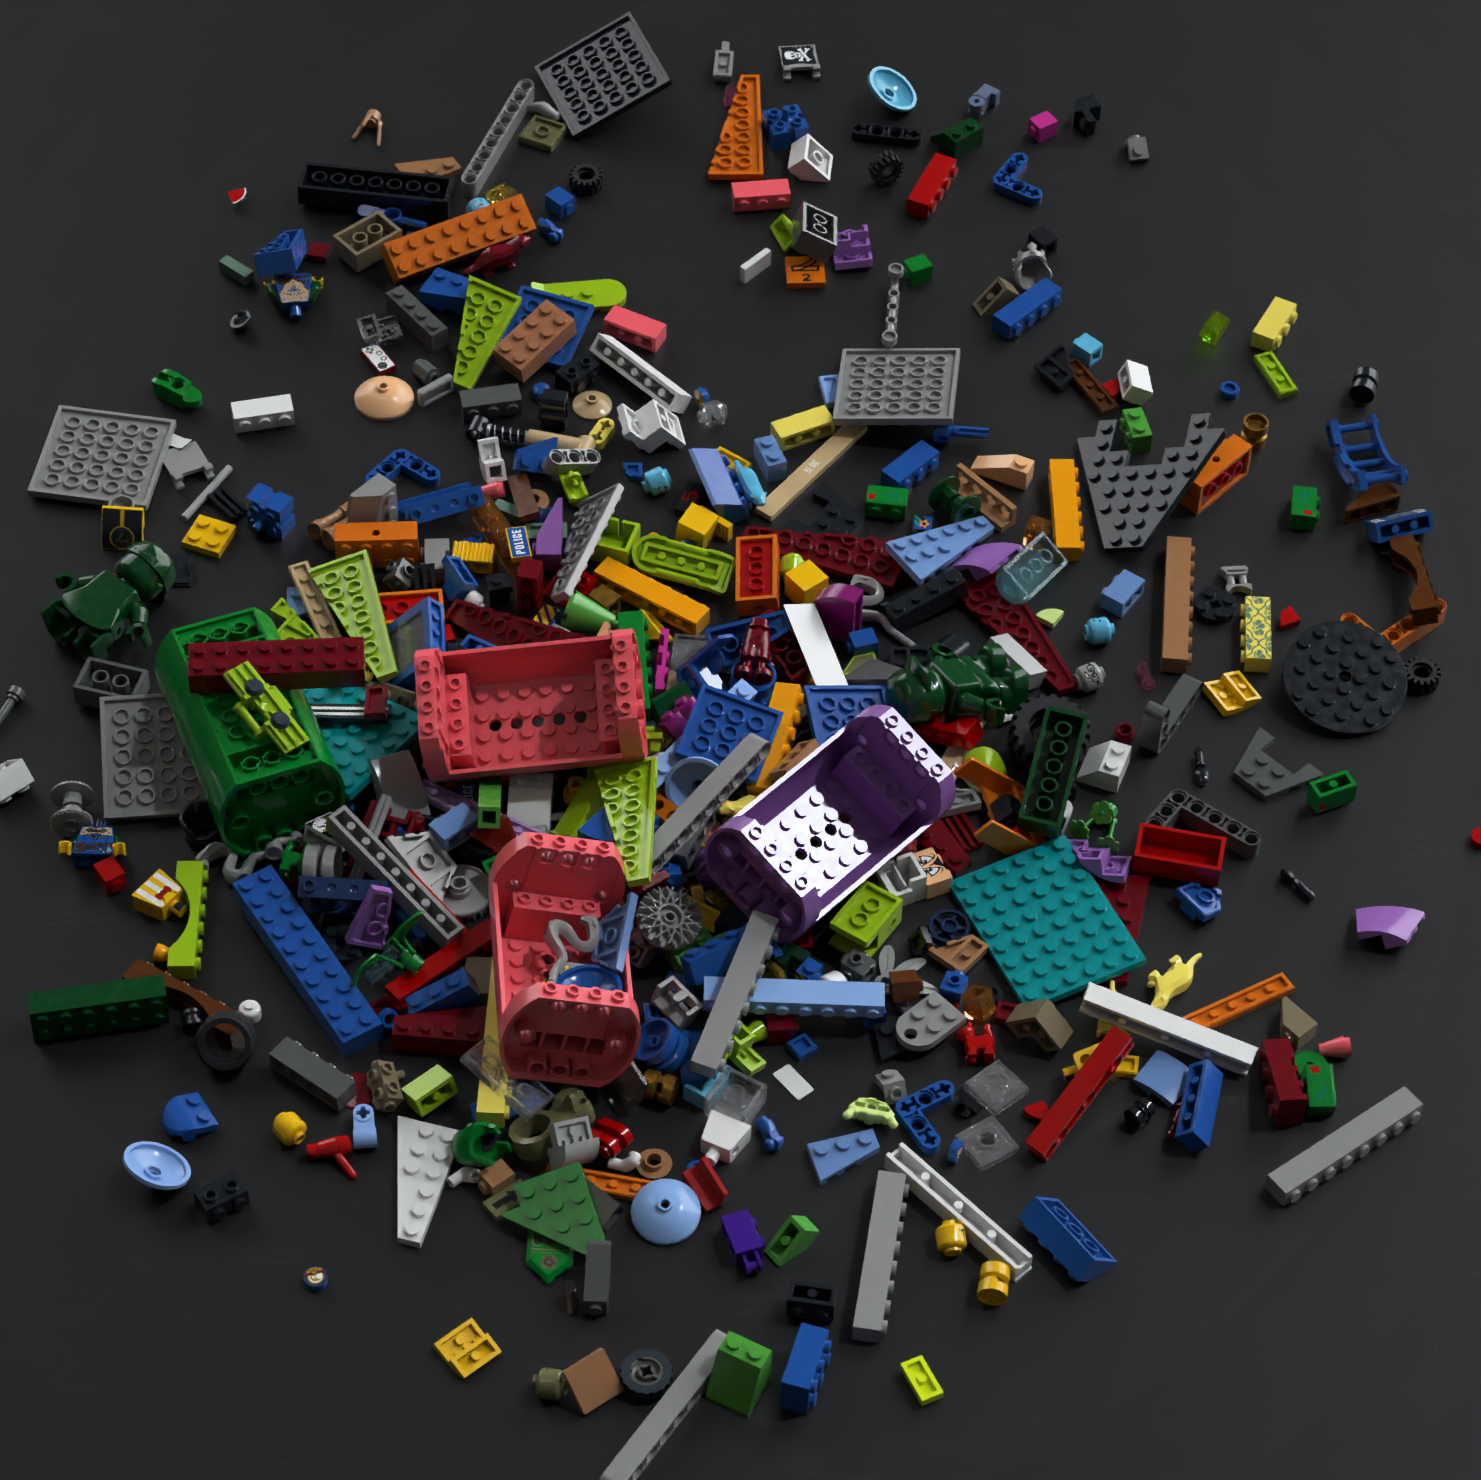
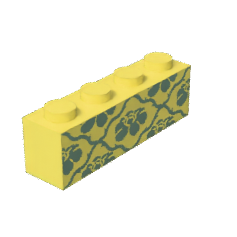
M1245 596L1244 604H1240V616H1243V619L1240 621V632L1244 633L1240 637V647H1244V650H1241L1240 663H1244L1245 672L1269 673L1272 660L1270 597Z

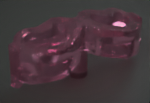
M731 82L725 88L726 96L723 97V104L727 107L732 105V100L736 93L734 82Z
M1140 661L1137 667V675L1143 679L1142 687L1153 690L1156 682L1150 676L1148 665L1144 661Z

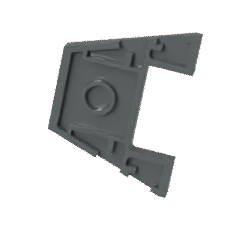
M1260 727L1233 772L1235 780L1262 800L1267 801L1288 793L1292 788L1298 786L1302 788L1306 783L1323 777V773L1310 763L1293 774L1264 753L1267 748L1274 744L1275 738Z

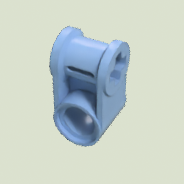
M359 1104L353 1110L354 1149L377 1148L374 1111L368 1104Z

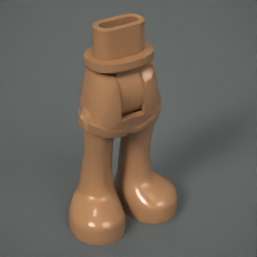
M348 501L340 505L334 513L321 519H316L307 525V531L311 538L316 541L322 538L325 547L331 551L335 550V524H332L340 519L341 521L337 523L348 522V517L346 516Z

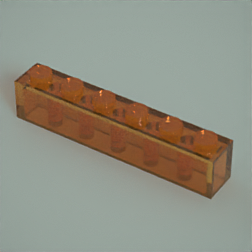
M485 495L483 497L486 505L471 509V518L481 533L485 534L488 543L495 545V553L517 583L516 576L521 562L511 563L505 528L512 527L490 495ZM543 572V591H544V590H545V574H544V572Z

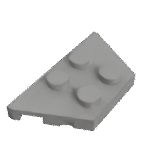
M427 831L420 832L419 834L409 833L397 837L393 835L388 836L384 841L399 861L408 870L412 869L431 891L443 901V895L449 887L451 876L454 874L457 865L434 835Z

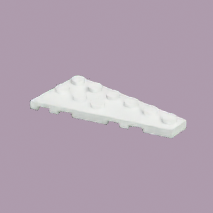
M398 1116V1243L421 1248L455 1160L452 1154V1139L454 1134L460 1130Z

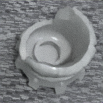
M1033 242L1027 245L1028 251L1022 252L1020 249L1017 251V258L1011 259V264L1015 271L1016 284L1024 291H1027L1044 277L1049 280L1052 278V271L1047 265L1045 251L1043 249L1037 251V245Z

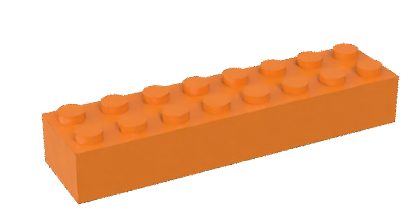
M518 194L386 242L379 251L394 285L434 271L437 267L442 268L480 254L490 246L507 243L514 239L516 234L529 236L536 230V226L522 194Z

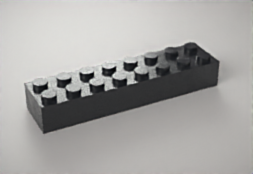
M304 162L297 186L298 204L358 210L360 205L365 204L381 209L395 207L401 210L402 215L449 219L455 195L454 177Z

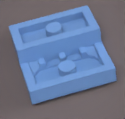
M1157 1050L1132 1081L1148 1096L1152 1093L1155 1094L1170 1108L1184 1092L1189 1068L1174 1057Z

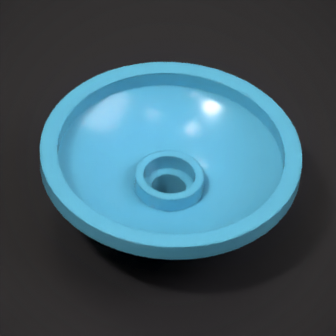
M883 66L875 67L869 73V88L882 105L897 112H907L915 106L917 100L916 93L912 85L900 73Z

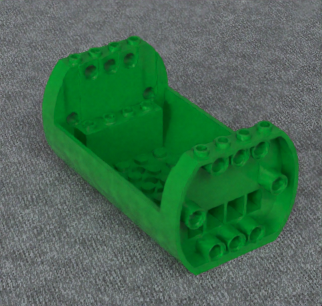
M256 607L171 629L161 642L155 657V674L158 685L164 694L199 779L220 836L231 851L242 857H248L254 852L265 851L267 843L278 837H290V834L294 831L300 832L304 837L305 823L329 812H335L345 804L346 797L344 781L303 689L279 690L293 708L291 716L310 739L309 742L285 755L269 735L257 740L255 739L250 727L239 713L233 711V707L242 701L235 692L190 693L188 682L189 643L281 640L272 619ZM256 709L254 711L257 713L251 716L259 726L263 727L265 718L259 709Z

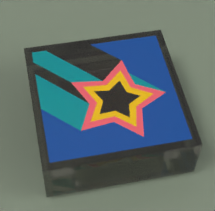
M913 515L912 534L932 530L934 516Z

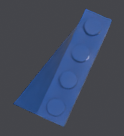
M748 922L738 929L727 931L724 936L710 939L705 945L691 948L686 954L679 956L686 980L698 986L704 984V976L723 977L724 972L729 970ZM773 940L771 955L774 954L777 958L782 956L783 952L777 942Z

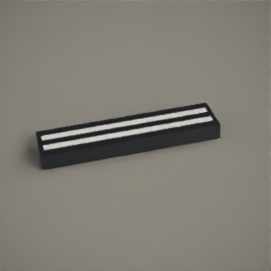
M309 703L318 724H389L392 713L391 704H387L386 719L364 721V704Z

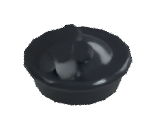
M235 312L230 321V327L236 331L247 329L252 323L250 312Z

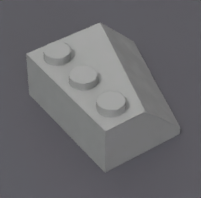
M377 473L349 496L346 511L347 523L397 522L396 484L380 473Z

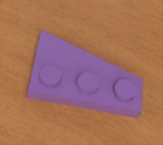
M370 885L344 938L346 943L382 950L386 943V934H388L389 929L387 923L388 916L391 913L393 897L391 888Z

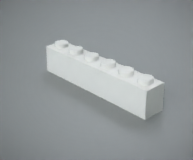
M598 333L589 349L592 353L669 411L684 413L692 399L691 395L614 337Z

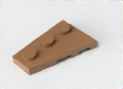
M454 157L394 164L395 171L452 177L462 174V168Z

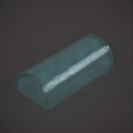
M1042 531L997 573V589L1007 601L1014 604H1024L1069 562Z

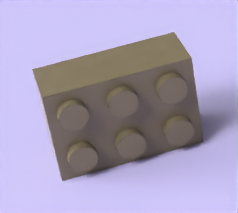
M378 210L334 234V253L358 273L383 259L379 249L384 243L403 237L402 230Z

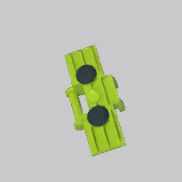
M249 661L223 674L225 680L242 700L233 707V711L239 713L253 731V736L256 740L269 735L284 755L310 741L291 716L293 714L292 706L276 686H270L264 682ZM247 708H250L251 711L259 709L263 714L265 721L262 728L247 711Z

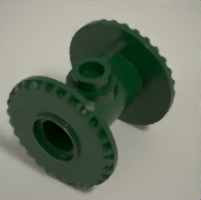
M953 475L940 480L931 490L928 497V504L932 509L938 510L944 506L951 512L950 524L975 518L982 507V500L978 495L973 494L964 498L958 493L960 480Z

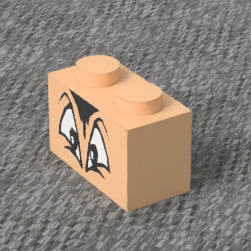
M932 847L913 853L927 876L926 900L950 892L953 877L950 870H946L941 856L936 854Z

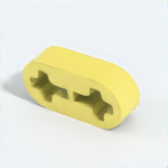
M602 418L588 436H591L596 441L595 450L603 449L614 435V421L610 418Z

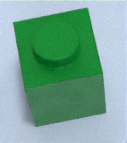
M925 254L903 261V278L911 286L932 280L933 265Z

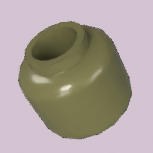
M544 1367L541 1368L538 1375L534 1374L532 1389H536V1394L539 1398L560 1400L563 1395L566 1396L568 1385L561 1373L563 1370Z

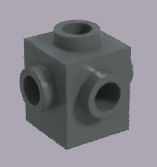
M404 558L391 561L386 567V573L382 582L393 592L404 591L410 588L415 581L414 567Z
M855 947L850 953L844 954L840 961L841 973L848 981L868 982L876 971V961L866 952L860 951Z

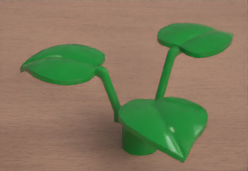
M419 910L397 928L382 948V951L385 952L396 945L403 952L398 958L401 962L399 963L377 953L373 954L356 972L352 983L354 988L356 987L357 980L379 960L396 965L401 970L405 967L413 975L424 966L425 961L416 954V951L406 939L407 931L415 925L421 915L425 914L424 911ZM400 942H404L408 949H405Z

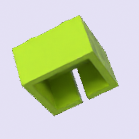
M610 517L607 522L608 526L603 530L601 540L596 544L595 552L589 560L602 563L608 556L629 567L632 560L633 546L640 539L641 524L623 520L622 536H619V518Z

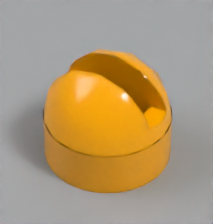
M158 943L152 960L157 962L167 961L169 948Z

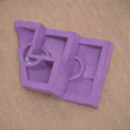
M867 224L862 225V228L857 231L848 229L837 233V247L833 252L835 271L873 266Z
M1005 542L983 544L965 552L950 567H956L959 572L968 568L975 580L978 581L992 574L1008 562L1009 557L1021 552L1023 548L1019 544Z
M1068 839L1073 846L1076 858L1087 870L1107 881L1125 884L1133 865L1132 856H1111L1110 848L1089 847L1088 840Z
M1375 906L1356 909L1357 933L1359 939L1382 935L1386 949L1406 945L1411 940V936L1418 930L1417 924L1420 920H1425V914L1416 909L1398 906Z

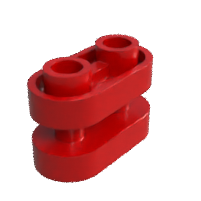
M601 1117L594 1124L595 1129L591 1128L593 1138L599 1137L600 1140L598 1154L605 1158H615L621 1152V1147L626 1148L633 1142V1135L626 1126L606 1117Z

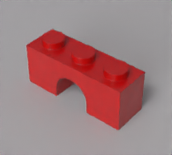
M944 711L938 717L928 720L926 724L914 725L916 733L923 741L969 751L984 735L978 718L961 715L955 722L948 724Z

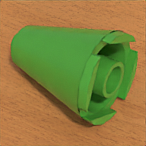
M573 590L574 594L568 600L563 619L560 623L561 627L570 631L598 634L603 623L609 622L610 631L617 629L618 621L615 620L616 615L577 590Z

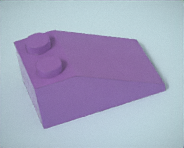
M562 498L557 499L537 534L536 543H532L533 559L543 561V571H558L562 566L560 564L563 540Z

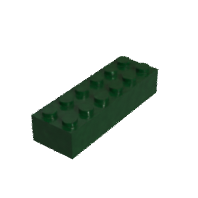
M1047 705L1016 826L1027 832L1058 839L1088 715Z
M163 974L27 993L34 1041H47L55 1038H68L76 1035L160 1025L170 1022Z

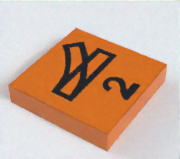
M810 256L785 257L787 289L826 288L824 262L815 261Z

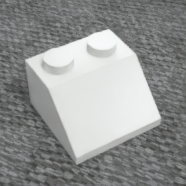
M806 134L791 144L788 170L800 180L827 183L830 181L833 155L809 134Z
M1110 740L1090 747L1076 781L1117 793L1130 762L1132 746Z
M22 758L7 760L0 764V804L11 800L13 793L26 791L30 788L29 784L35 781Z

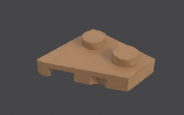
M971 934L962 937L960 940L946 942V946L937 949L934 946L930 947L928 955L952 972L960 970L965 974L989 951V945Z

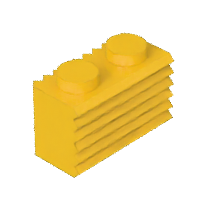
M454 541L451 556L460 557L472 573L492 574L495 560V545Z

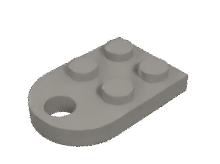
M933 991L900 1016L896 1024V1037L899 1043L909 1050L926 1051L936 1046L965 1024L967 1017L939 993ZM913 1034L916 1038L907 1039L905 1035Z

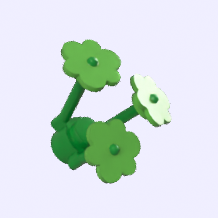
M1095 802L1092 805L1093 809L1089 812L1091 818L1085 823L1080 819L1070 822L1069 832L1074 835L1075 839L1082 840L1089 839L1088 834L1090 830L1087 827L1094 821L1096 824H1110L1108 836L1098 838L1095 848H1110L1111 855L1118 854L1120 844L1112 837L1115 825L1118 822L1115 818L1118 814V809L1112 802Z

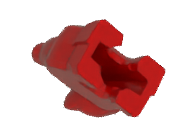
M971 1021L956 1032V1039L964 1044V1050L967 1055L965 1058L966 1065H975L977 1056H983L985 1064L994 1063L995 1041L989 1024H985L983 1027L984 1035L975 1036Z

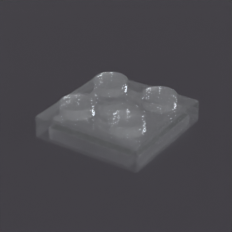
M999 1059L966 1081L964 1086L994 1116H997L1029 1093V1087Z

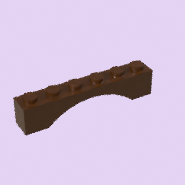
M1413 534L1390 537L1389 554L1393 566L1407 573L1417 585L1414 592L1408 598L1409 615L1413 627L1438 623V614H1441L1440 603L1437 602L1436 591L1433 590L1432 579L1429 577L1428 567L1425 565L1419 541L1415 542Z
M139 958L122 975L123 980L163 974L167 1000L181 1003L189 1008H199L202 1010L204 1020L219 1011H235L224 1002L214 1000L207 993L192 988L187 982H181L170 973L163 972L152 963L144 962ZM218 1024L211 1029L214 1039L231 1049L243 1037L242 1033L230 1024Z

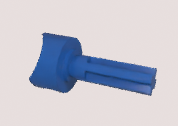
M934 425L933 443L948 444V439L951 436L957 438L989 439V428Z

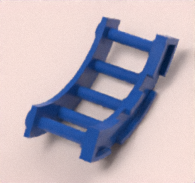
M1375 413L1366 416V422L1340 425L1337 419L1324 423L1329 448L1333 447L1336 456H1333L1336 468L1348 487L1352 486L1353 491L1368 490L1370 484L1389 481L1396 485L1407 484L1408 472L1404 469V464L1395 463L1389 456L1379 432L1380 423ZM1361 430L1369 431L1371 443L1351 446L1343 444L1342 433ZM1374 450L1377 459L1353 462L1348 454ZM1377 466L1382 468L1380 471L1365 473V470H1359Z

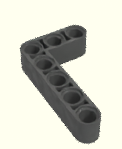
M1183 674L1162 705L1149 701L1142 716L1139 746L1159 754L1199 697L1204 682Z
M1181 789L1171 791L1145 821L1146 824L1173 828L1181 821L1200 833L1227 837L1225 847L1244 858L1253 859L1259 854L1261 836L1258 832Z

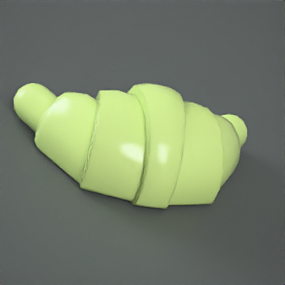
M858 1098L843 1112V1118L846 1120L857 1118V1120L864 1121L867 1125L882 1123L889 1125L892 1129L898 1127V1122L894 1118V1112L887 1103L876 1098Z

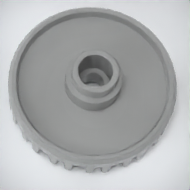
M457 865L454 874L451 876L449 887L443 895L442 902L461 922L464 918H467L468 922H470V918L476 921V915L480 914L482 917L483 913H487V906H489L488 876L485 872L474 866Z
M659 886L657 889H652L650 893L647 892L637 907L636 923L638 929L647 941L665 950L686 948L694 942L702 928L703 922L700 921L703 915L700 914L701 910L697 911L696 909L698 903L693 902V898L688 900L686 898L687 892L682 894V890H679L677 893L673 891L674 887H671L669 890L668 886L661 890Z

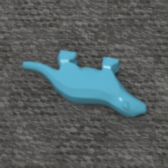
M734 460L737 477L735 483H739L743 490L742 494L749 503L750 507L747 510L752 509V502L756 507L764 506L766 504L767 492H763L756 473L750 468L743 467L739 460Z

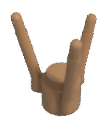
M370 109L352 136V139L355 140L364 126L370 129L377 127V147H380L381 127L383 125V122L380 121V112Z

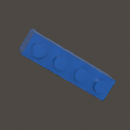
M1044 277L993 315L992 329L1008 340L1018 336L1028 326H1032L1036 320L1044 317L1051 309L1060 305L1062 301V288Z
M1208 1059L1189 1065L1175 1132V1138L1190 1152L1210 1146L1224 1075Z

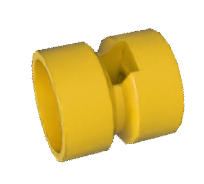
M987 1261L981 1265L977 1298L982 1303L995 1306L1004 1304L1007 1301L1010 1267L1000 1261Z

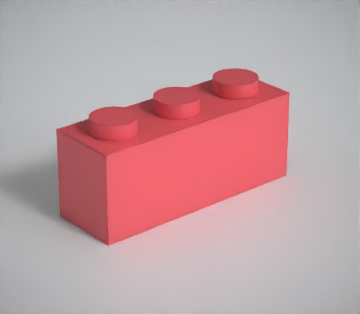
M788 179L731 183V199L734 212L790 208L791 193Z
M614 305L604 318V334L656 353L666 339L667 324Z

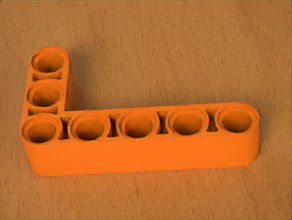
M1437 598V602L1440 603L1441 614H1438V623L1413 627L1410 615H1407L1380 634L1399 653L1441 625L1444 621L1447 605L1445 601ZM1345 613L1341 616L1340 621L1354 622L1371 628L1353 613Z

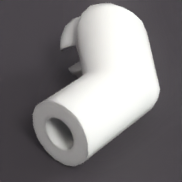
M632 1151L629 1153V1157L624 1160L610 1158L607 1167L621 1172H630L639 1166L641 1155L638 1152Z
M463 1167L449 1176L447 1182L452 1188L461 1182L477 1183L479 1182L480 1170L472 1167Z

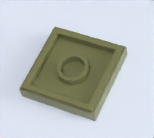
M534 115L518 136V142L552 153L567 133L568 126L539 115Z

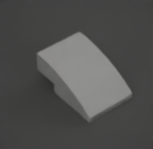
M409 750L369 761L376 800L379 801L382 794L389 795L392 798L390 805L392 812L390 816L405 819L408 810L413 812L419 811L422 815H431L420 774Z

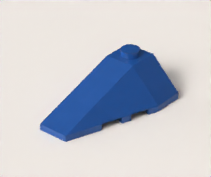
M785 609L756 616L768 620L770 643L792 630ZM752 618L705 629L707 644L717 635H734V638L720 649L725 657L724 667L732 666L740 659L741 646L744 643L748 625L751 624Z

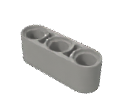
M553 449L544 459L541 467L546 474L552 476L560 473L567 474L569 471L578 469L581 475H589L600 462L601 456L594 449Z

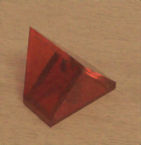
M500 815V829L477 827L468 834L498 853L508 842L517 837L509 817L505 815Z

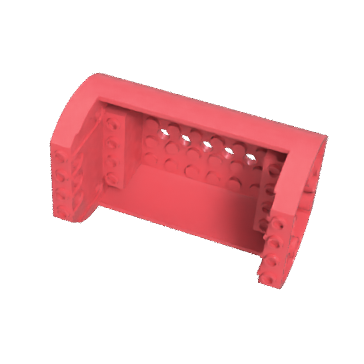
M634 629L611 630V635L446 652H442L440 648L416 650L414 664L419 743L425 771L430 782L606 766L648 758L642 668ZM578 714H585L587 719L584 722L578 723L575 721V717ZM557 716H564L565 722L557 725L554 723V719ZM534 719H544L543 725L540 727L533 726ZM521 720L523 725L519 729H514L511 727L512 722ZM499 722L502 726L500 730L492 731L490 729L491 724Z
M526 831L508 842L494 859L488 877V897L499 1053L502 1065L511 1078L601 1088L619 1077L630 1066L638 1051L641 1041L639 1010L636 1001L633 999L629 950H627L623 972L614 971L622 980V991L617 989L615 991L602 990L598 987H578L574 984L561 985L546 979L552 966L557 961V956L548 947L543 938L547 923L550 920L559 919L567 922L578 938L586 941V929L583 925L579 924L581 917L595 916L599 923L617 904L620 906L624 905L623 897L626 884L623 859L613 842ZM558 935L566 949L567 962L598 965L591 961L592 952L584 953L578 951L563 936ZM544 960H547V961L551 962L552 964H547V963H545Z

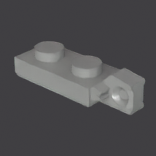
M722 41L721 50H716L713 81L731 82L734 51H729V41Z

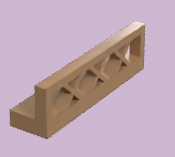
M962 463L956 465L955 476L960 480L958 493L964 498L975 494L982 500V507L978 516L983 515L1000 533L1016 523L1017 506Z

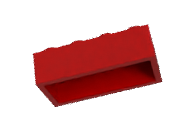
M1140 822L1132 872L1218 887L1227 837Z

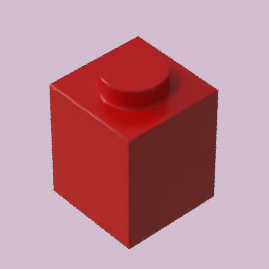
M113 856L93 864L95 878L107 896L127 887L125 872Z

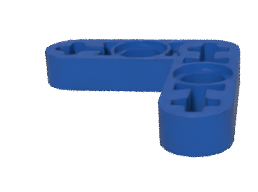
M1016 152L1012 154L994 175L992 187L994 190L1032 206L1039 205L1042 202L1043 195L1041 189L1017 179L1027 167L1028 156L1022 152ZM1011 170L1014 173H1007L1006 171ZM1014 188H1020V189H1022V190H1021V191H1015V190H1013V189H1014Z
M404 449L393 451L365 477L366 483L377 473H380L392 481L398 474L404 472L428 487L437 486L441 481L439 469ZM420 466L421 469L413 470L411 467ZM385 468L392 469L391 472H384L382 470Z
M947 1080L938 1081L896 1103V1118L919 1149L927 1155L936 1154L939 1151L941 1139L924 1114L953 1099L954 1085ZM925 1097L930 1099L931 1102L925 1105L921 1104L919 1099ZM920 1123L924 1128L922 1130H915L912 1128V1125Z

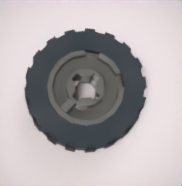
M644 1348V1350H635L634 1353L628 1354L626 1359L624 1358L620 1367V1383L625 1395L634 1402H640V1404H652L653 1402L660 1401L673 1383V1367L670 1365V1360L665 1357V1354L659 1353L655 1349L649 1350V1348Z

